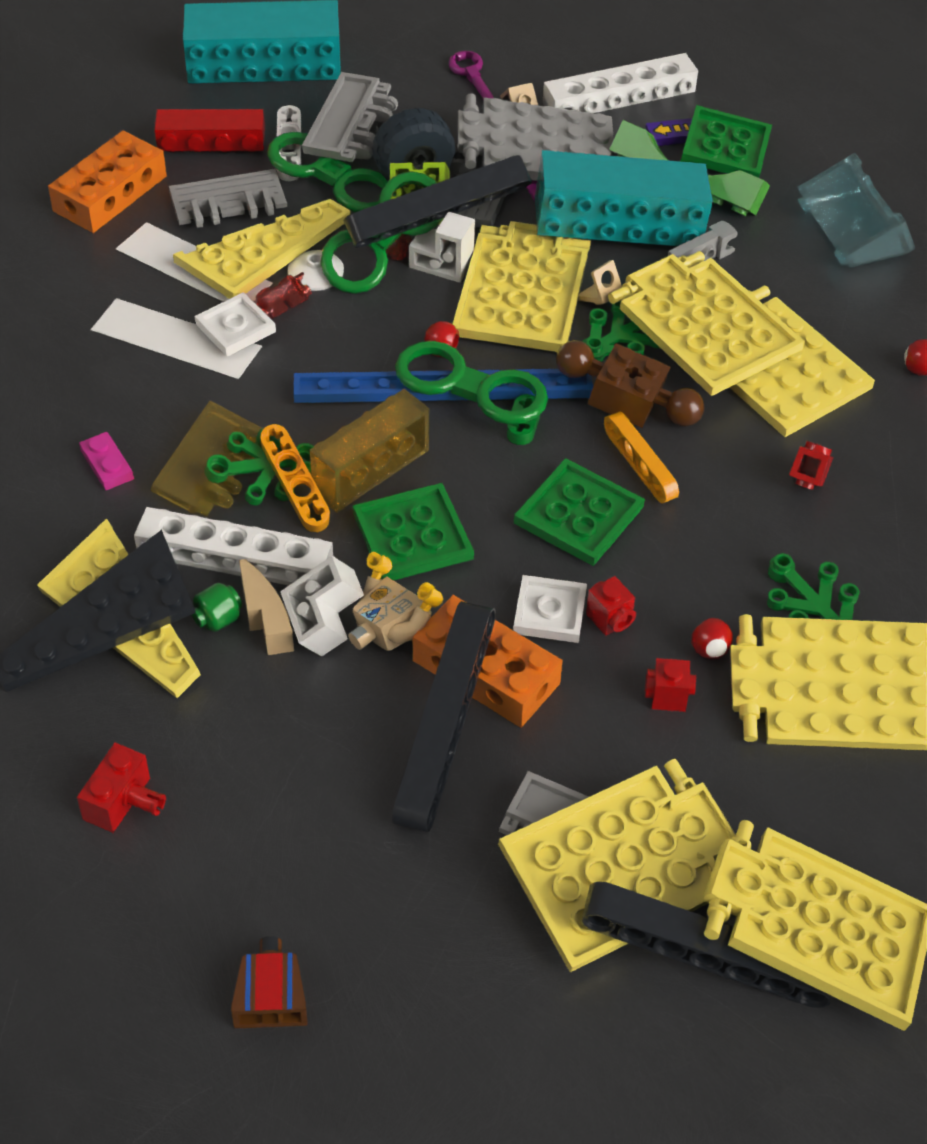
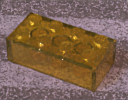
M402 389L310 449L311 476L326 504L336 513L428 452L429 408L406 389Z

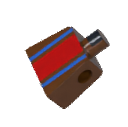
M268 936L260 939L259 954H246L241 959L231 1006L234 1029L308 1026L306 1001L297 954L293 952L282 953V940L278 937Z

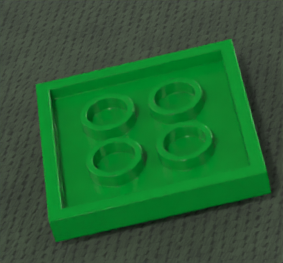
M696 105L681 162L704 163L707 169L727 174L741 170L759 178L772 124Z
M565 458L516 512L514 524L594 566L643 509L645 499Z
M443 483L353 505V515L369 553L374 551L391 560L392 569L387 574L381 576L382 580L385 577L398 580L474 559L473 547Z

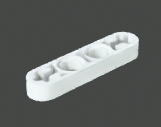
M287 105L278 110L277 136L283 133L301 132V112L298 107ZM291 118L292 122H287V119ZM300 144L287 145L281 148L279 154L284 160L295 165H301ZM285 150H294V152H289V153H288V152H283V151H285ZM277 170V175L281 180L294 181L299 178L289 176Z

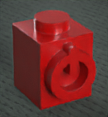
M806 441L805 446H800L789 476L797 478L795 484L813 490L815 485L823 486L834 458L830 456L832 449L810 441Z
M616 576L604 582L600 581L593 585L588 592L586 615L605 636L614 631L621 632L628 628L636 618V612L633 610L635 596Z
M656 658L655 668H647L645 698H652V709L686 712L688 696L695 695L696 675L690 674V661Z

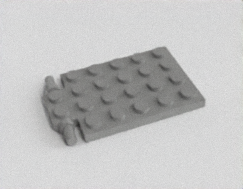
M474 94L466 95V104L463 107V111H458L457 149L458 152L463 153L465 166L468 169L475 168L478 155L482 156V167L520 155L531 180H537L542 150L615 156V153L609 150L614 140L612 116H606L601 113L580 112L578 110H565L552 106L531 105L525 102L504 101L498 98H484L482 113H479Z

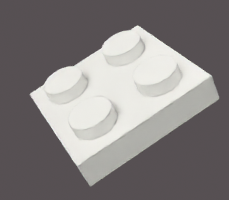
M244 292L195 316L196 325L226 356L276 332L275 323Z
M523 575L513 631L524 636L579 643L587 584Z

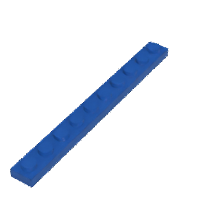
M515 369L528 372L537 377L546 387L548 399L590 398L593 389L592 376L589 374L582 378L573 379L564 376L559 369ZM478 370V371H481V372H483V373H486V374H489V375H490V374H493V373L498 372V371H500V370ZM396 371L294 373V403L468 400L452 394L451 390L435 395L415 393L400 382L396 376ZM409 371L416 378L425 381H438L452 373V371ZM506 383L495 387L490 392L489 399H516L520 395L534 394L529 388L521 384Z

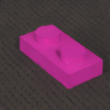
M108 432L79 442L80 451L105 491L134 480L132 469Z

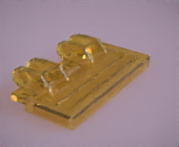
M209 401L153 482L151 491L193 514L197 511L206 517L213 509L214 504L223 508H230L234 502L230 493L232 495L239 494L243 485L233 478L234 475L228 476L224 482L220 483L209 481L204 473L205 465L209 457L217 454L225 456L230 462L256 459L244 451L233 453L227 448L226 444L232 432H241L248 440L256 444L257 434L262 428ZM233 440L235 444H241L239 441Z

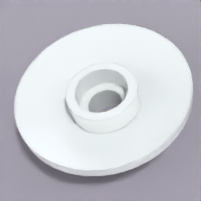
M322 250L306 251L289 263L288 277L293 284L302 289L312 291L333 287L322 271L320 263ZM333 254V268L339 276L343 277V263Z

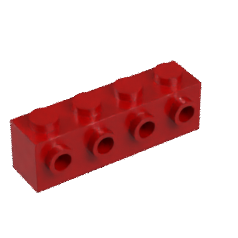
M157 109L155 122L157 148L168 152L264 151V110Z

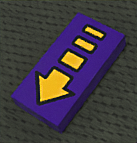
M692 118L646 123L645 129L654 136L658 146L686 143Z

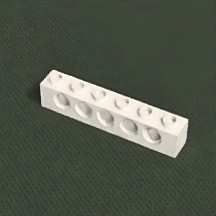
M683 53L544 82L543 105L565 110L597 113L692 93L696 90L698 70L688 55Z
M146 507L134 534L137 549L162 529L176 564L241 576L239 560L246 559L269 582L285 585L292 584L330 556H333L332 542L319 538L302 537L287 532L281 533L255 526L250 527L228 521H218L197 515H187Z

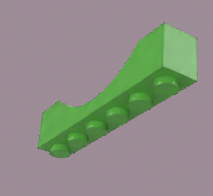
M625 120L622 121L609 149L620 157L668 160L658 147L651 133ZM741 170L728 174L708 175L713 203L722 206L724 202L732 205V211L745 217L747 213L756 216L770 187L766 181Z

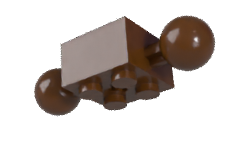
M578 340L564 343L557 352L556 364L564 376L577 379L589 374L596 377L587 404L609 414L619 411L623 412L632 424L643 428L655 404L665 407L668 418L674 424L684 427L697 423L704 413V401L695 390L681 388L672 393L663 389L670 366L637 353L630 348L616 343L605 363L594 359L592 349L586 343Z

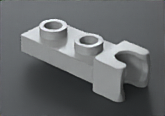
M722 220L709 226L708 232L669 250L668 256L674 254L677 258L683 255L687 257L701 251L704 254L705 260L715 257L722 259L735 251V248L727 243L735 238L738 233L733 226Z

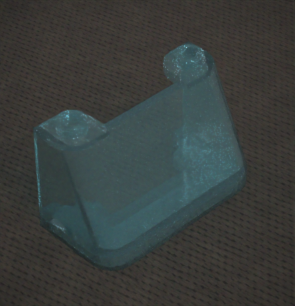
M856 153L851 154L797 187L801 195L798 202L805 214L808 212L812 214L835 247L836 251H834V254L840 265L847 264L849 268L904 256L915 250L906 221L900 213H893L873 186L870 176L863 172L862 162Z

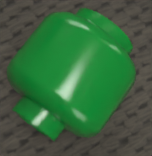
M215 583L194 596L193 606L196 613L191 616L200 628L205 626L208 630L217 632L239 618L242 601L232 586L228 585L226 587L222 583Z

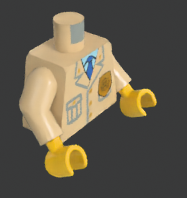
M373 551L366 560L367 566L373 570L372 575L367 577L363 590L364 596L359 599V602L353 608V614L358 627L351 631L348 637L351 643L359 650L373 641L388 651L407 641L413 640V636L424 628L431 618V607L439 606L443 601V596L441 592L428 582L423 583L419 587L416 595L389 577H385L382 580L381 576L387 574L392 569V563L388 557L381 556Z

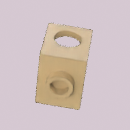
M532 83L510 87L500 95L501 99L509 98L511 102H525L531 105H538Z
M614 260L607 261L591 272L594 284L581 292L578 300L601 305L609 301V293L622 288ZM605 271H609L611 274L610 284L601 283V277Z

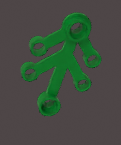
M621 301L611 304V312L613 313L611 333L602 338V327L606 325L607 313L599 308L593 309L590 312V337L582 340V342L592 349L594 359L602 362L606 356H609L615 346L614 344L618 342L629 343L627 348L636 350L635 352L644 355L645 351L644 345L660 348L647 334L636 333L641 329L633 321L624 325L625 314L620 310Z
M264 428L259 430L255 440L256 444L248 440L241 432H232L227 440L226 445L231 452L240 453L244 451L256 459L230 462L225 456L217 454L208 458L204 468L207 479L213 483L224 482L231 475L262 471L256 482L251 484L245 493V500L255 506L262 503L266 494L265 490L276 475L261 446L260 437ZM271 436L270 441L275 443L278 451H282L280 439ZM233 440H237V441H239L241 444H240V445H239V444H235V443L233 442ZM309 443L297 445L296 448L300 456L307 460L303 461L309 472L315 471L320 463L319 452L316 447ZM286 459L279 466L280 468L291 467L290 471H293L297 467V463L292 459ZM279 481L274 489V495L281 501H288V496L280 489L283 487ZM251 492L257 493L260 497L253 496Z
M781 553L770 560L768 568L769 577L778 583L788 582L803 598L788 597L787 592L780 588H774L769 591L767 605L777 611L782 609L791 610L789 618L809 619L807 614L818 615L822 619L852 620L854 604L858 600L860 591L856 585L851 583L843 584L840 587L838 599L842 604L840 615L838 616L830 608L833 583L836 581L839 572L836 564L823 562L820 565L817 574L820 580L819 592L817 594L795 571V562L791 556ZM773 598H779L782 601H776Z

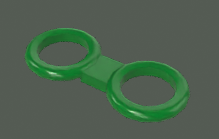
M283 133L275 137L268 145L267 156L272 166L292 177L306 178L315 176L333 186V194L337 202L348 210L355 213L379 204V201L367 203L355 200L346 193L344 188L354 181H369L383 189L388 181L380 172L363 168L351 169L350 165L341 160L321 156L312 164L295 165L287 162L280 156L279 151L281 148L292 144L302 145L308 133Z
M411 171L398 174L390 179L382 189L379 204L391 200L395 191L404 185L414 184L425 188L437 182L424 173ZM441 219L367 245L375 254L376 268L370 276L359 281L346 280L339 276L333 268L332 258L337 248L344 243L352 242L348 230L340 231L332 236L322 249L320 263L323 274L332 286L342 292L353 294L367 292L377 286L386 274L388 265L386 250L402 234L410 236L426 234L437 227Z
M423 341L408 346L399 354L395 364L396 376L406 388L415 393L425 395L443 394L451 390V393L477 402L478 407L487 417L503 424H524L536 419L545 410L548 401L546 387L532 374L515 369L500 370L490 375L467 367L459 351L442 342ZM434 354L448 359L453 365V371L441 380L425 381L413 376L408 370V365L419 356ZM516 383L529 388L535 395V401L525 409L509 411L495 406L489 399V394L499 385Z

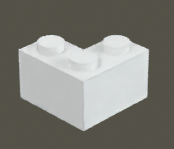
M448 212L437 230L432 229L426 234L416 235L409 245V268L461 283L468 272L474 251L475 219Z
M330 556L280 591L299 644L320 656H324L348 639L338 613L364 596L354 569L334 556Z

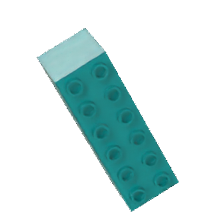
M338 0L185 4L183 44L188 83L337 80L341 74Z
M542 150L535 191L537 235L679 246L706 232L713 203L706 164Z

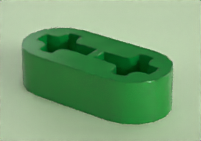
M531 394L520 395L514 401L511 411L529 407L535 401V396ZM540 415L536 419L524 424H507L508 440L516 445L530 443L534 438ZM520 425L525 426L522 432L519 431Z

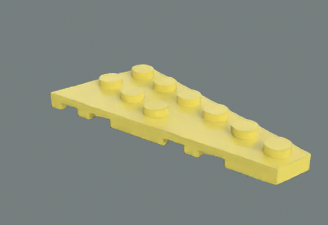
M328 199L302 208L300 214L287 218L285 215L275 218V223L266 226L260 223L223 236L221 242L208 246L207 243L197 245L196 251L184 254L183 251L173 254L174 263L231 299L243 292L245 294L345 224L343 220L351 215V211L334 200Z
M108 519L103 521L37 584L39 590L58 606H63L128 556L125 547L117 537ZM171 624L113 647V649L176 698L201 675Z

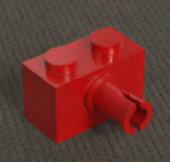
M118 743L113 744L77 796L84 821L114 833L132 805L154 816L160 814V810L157 807L163 810L166 795L145 787L150 780L146 755Z

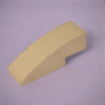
M246 559L239 560L250 631L263 629L268 655L293 652V632L281 598L271 583L256 567Z

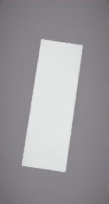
M147 222L116 248V250L224 302L229 299L174 263L173 254L183 251L184 254L196 251L195 245ZM264 280L246 293V295L254 302L273 283Z
M117 298L91 329L92 331L237 379L241 377L262 348L261 345L253 343L226 356L196 324Z

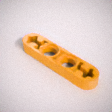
M619 411L604 418V427L608 437L654 497L662 504L678 498L679 489L675 478L625 414Z
M268 425L261 432L260 438L262 449L302 525L310 532L323 531L329 525L330 511L288 431L281 425ZM271 436H275L276 439H280V448L282 449V451H280L279 453L275 443L273 441H270ZM292 459L297 463V467L293 471L288 472L280 468V463L283 460ZM304 484L311 489V492L305 497H298L293 493V489L297 485ZM313 503L315 513L317 515L321 514L320 521L310 518V508L308 505Z

